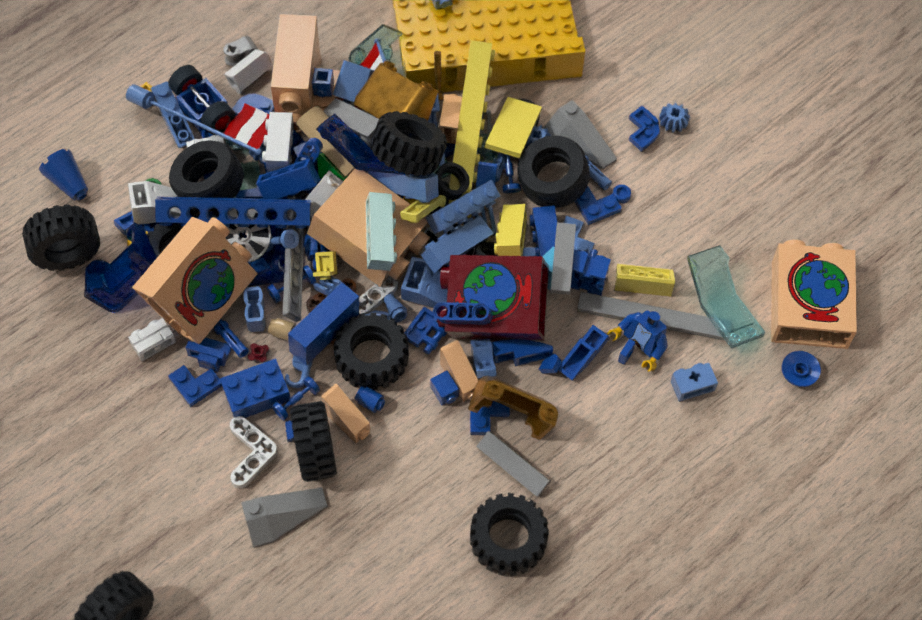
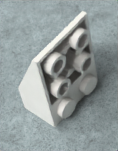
M149 181L128 183L134 225L155 223V199L158 196L177 197L172 188ZM173 207L171 209L173 215H181L179 208Z

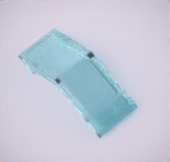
M719 245L687 256L700 306L732 349L764 337L765 331L736 294L728 266L730 257Z

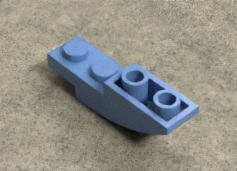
M168 81L151 87L157 103L183 114L168 85ZM159 108L178 148L187 146L186 142L195 139L185 119Z

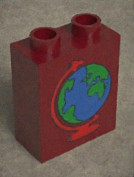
M450 255L449 267L443 266L440 273L441 289L448 290L447 302L485 304L492 311L493 318L490 323L484 325L445 324L438 320V326L445 327V332L453 339L490 338V340L520 339L544 341L549 265L542 256ZM443 309L440 312V317H445L448 310ZM461 310L459 313V317H465L467 314V310ZM481 310L478 318L485 317L486 310Z

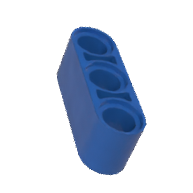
M441 302L436 304L433 309L435 318L445 324L484 325L490 323L493 318L492 311L482 303ZM443 309H447V315L440 317V312ZM466 309V310H467L466 316L463 317V318H460V317H459L460 311ZM486 310L485 317L478 318L479 312Z

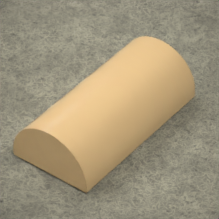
M319 106L308 110L296 122V125L309 139L317 138L322 142V152L344 176L350 175L357 166L364 169L369 162L364 153Z

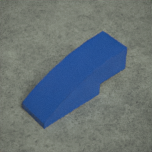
M592 325L585 336L579 339L562 361L558 371L573 381L609 341V336L595 325Z
M511 339L491 342L494 364L513 360L514 365L518 366L543 360L553 354L552 345L537 341Z

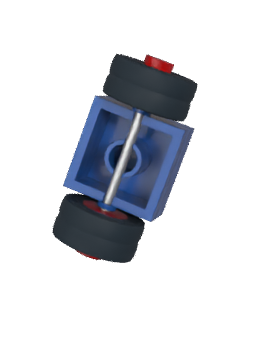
M192 65L181 66L169 78L168 85L175 93L180 110H182L185 116L221 133L225 132L229 123L236 117V114L228 105L227 100L207 78L203 79L202 75ZM193 124L199 132L202 131V127Z

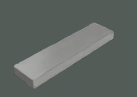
M557 222L550 293L570 295L576 224Z
M488 431L476 446L535 496L539 497L550 483L548 478L491 431Z

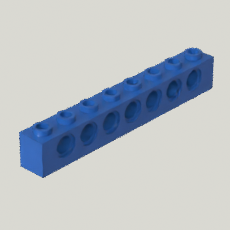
M159 196L155 199L156 222H161L163 226H170L172 223H180L181 226H185L192 217L208 223L213 217L210 214L211 208H216L219 211L220 215L214 218L222 222L226 227H229L230 224H238V227H249V224H257L259 228H266L268 225H276V228H287V225H295V228L303 229L306 226H310L311 200ZM173 207L179 208L181 215H173L171 209ZM191 208L199 209L200 215L193 216L190 212ZM236 209L239 212V216H230L229 210ZM255 209L258 212V216L255 218L250 217L248 210ZM270 209L275 210L277 217L270 218L267 215V211ZM288 210H294L297 216L295 218H289L287 217L286 212Z

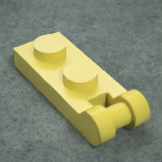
M438 195V197L428 203H421L417 200L400 212L401 219L407 220L410 223H417L437 207H444L446 197Z

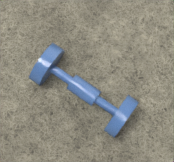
M290 229L283 231L279 237L271 235L267 251H270L276 244H282L286 249L297 247L299 243L298 233Z

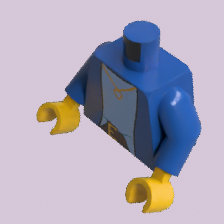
M646 310L644 313L636 312L629 314L618 324V328L609 330L607 335L614 332L616 337L612 341H615L621 337V332L624 331L623 334L628 339L635 341V345L648 357H651L650 360L642 362V368H645L649 363L650 368L648 372L653 371L657 367L656 360L661 358L668 347L667 327L660 321V314L655 311L650 312Z

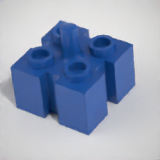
M574 249L571 288L576 290L581 288L587 290V293L602 296L611 259L597 255L598 251L595 249H591L590 254L584 250L578 251Z

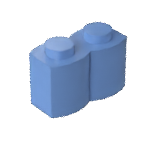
M259 286L248 287L244 290L243 294L246 306L244 313L248 330L250 332L264 331L266 319L262 290Z

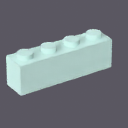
M369 192L365 201L367 269L390 271L392 265L396 264L397 253L394 252L396 235H393V230L396 226V219L393 218L395 202H392V194Z

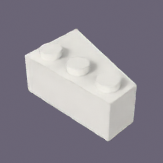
M270 112L269 119H266L265 128L268 130V135H264L266 151L262 153V162L266 163L267 173L292 163L291 145H293L294 127L292 113Z

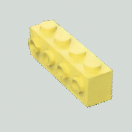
M526 204L503 205L502 212H499V222L497 224L498 233H496V243H494L495 255L523 256L527 226Z

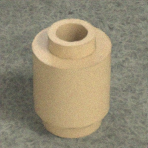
M280 318L272 319L269 324L268 333L272 334L273 337L289 341L288 333L296 326V323Z

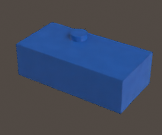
M341 283L288 333L289 352L307 366L335 338L337 332L341 331V326L344 323L348 324L350 318H356L359 315V295Z

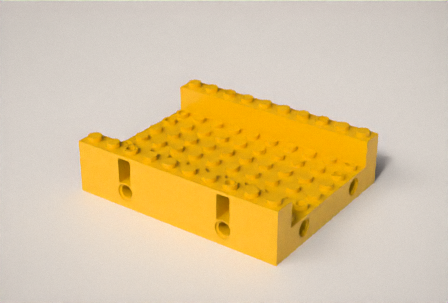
M392 0L404 77L415 83L425 81L432 84V88L436 89L434 52L441 51V92L463 90L471 40L492 43V50H495L494 61H490L489 67H493L492 76L487 78V84L490 87L582 77L585 47L583 38L577 35L570 0H452V5L437 10L431 0Z

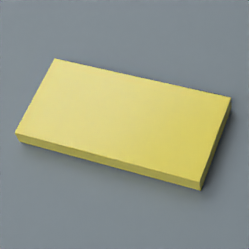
M507 97L485 143V148L520 158L542 107Z

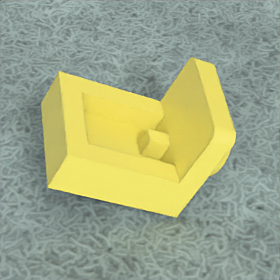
M336 251L316 252L317 272H313V277L319 276L320 280L331 279V275L337 274Z

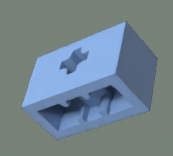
M698 363L686 370L684 368L678 369L672 374L670 381L679 402L713 392L718 384L710 363Z

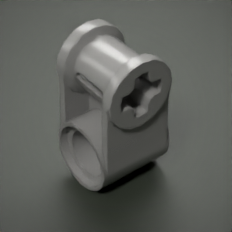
M244 36L224 46L225 63L228 66L234 67L255 49H259L249 36Z

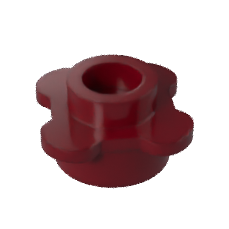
M256 343L250 345L251 351L248 354V359L257 363L265 362L269 347L267 345H257Z

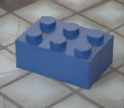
M276 358L220 378L234 418L238 416L247 418L271 409V405L275 402L282 405L288 403V399H290L288 387Z

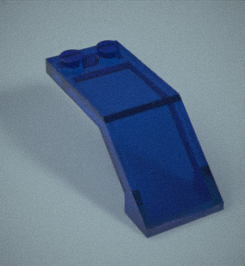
M335 113L317 127L316 130L320 133L321 137L327 140L356 170L405 175L404 172H398L394 168L386 166L384 162L379 161L377 156L373 154V151Z

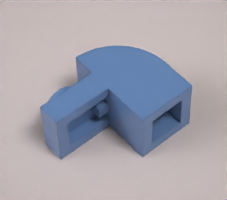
M490 338L470 340L473 369L476 377L497 376Z

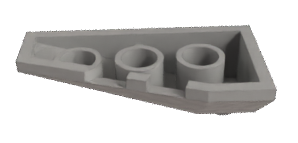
M573 100L560 107L543 128H548V133L551 136L567 137L578 143L589 158V161L602 170L617 161L616 156L584 111Z
M322 487L263 496L241 502L253 548L275 542L280 536L288 531H292L295 529V526L304 520L310 519L327 508Z

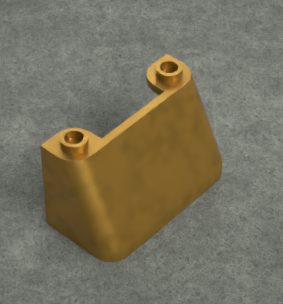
M384 61V63H380L354 100V105L378 119L388 112L399 111V113L407 112L411 115H417L428 121L438 90L432 88V84L428 82L415 83L396 72L397 68L394 67V63Z
M483 376L479 379L468 410L477 413L482 407L490 408L492 402L495 401L526 414L525 424L529 425L532 429L531 437L538 440L555 427L558 419V410L545 399L491 376Z

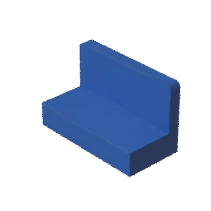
M207 337L200 344L188 341L185 347L188 356L198 358L199 353L211 355L218 358L220 366H225L232 349L227 343Z

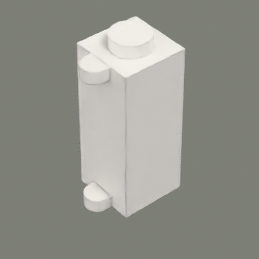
M255 49L224 75L232 89L241 94L242 90L266 71H270L273 66L270 62V56L265 51Z
M331 171L326 173L305 199L311 200V219L343 183Z

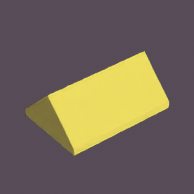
M617 264L615 291L671 297L675 284L672 269Z

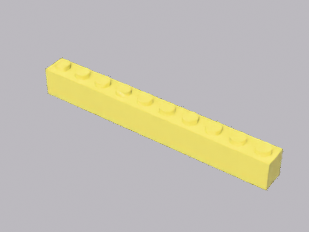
M474 40L470 42L453 163L461 165L469 175V187L461 196L472 191V183H476L478 172H474L475 165L479 164L480 154H477V147L481 148L483 138L479 136L480 130H484L485 119H482V113H486L488 104L484 99L485 95L489 96L490 90L487 78H491L493 67H489L490 61H494L495 50H492V43ZM451 174L449 187L452 190H458L460 183Z

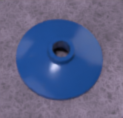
M805 351L789 353L784 358L781 366L785 379L798 387H807L814 384L821 373L818 360L812 354ZM796 370H801L803 374L798 373Z

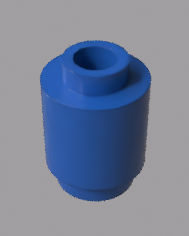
M361 386L355 395V400L358 404L373 413L381 411L385 405L384 395L369 387Z

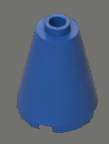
M61 149L48 156L47 159L49 161L46 164L42 162L39 167L40 173L72 200L80 201L87 196L88 188L71 150Z

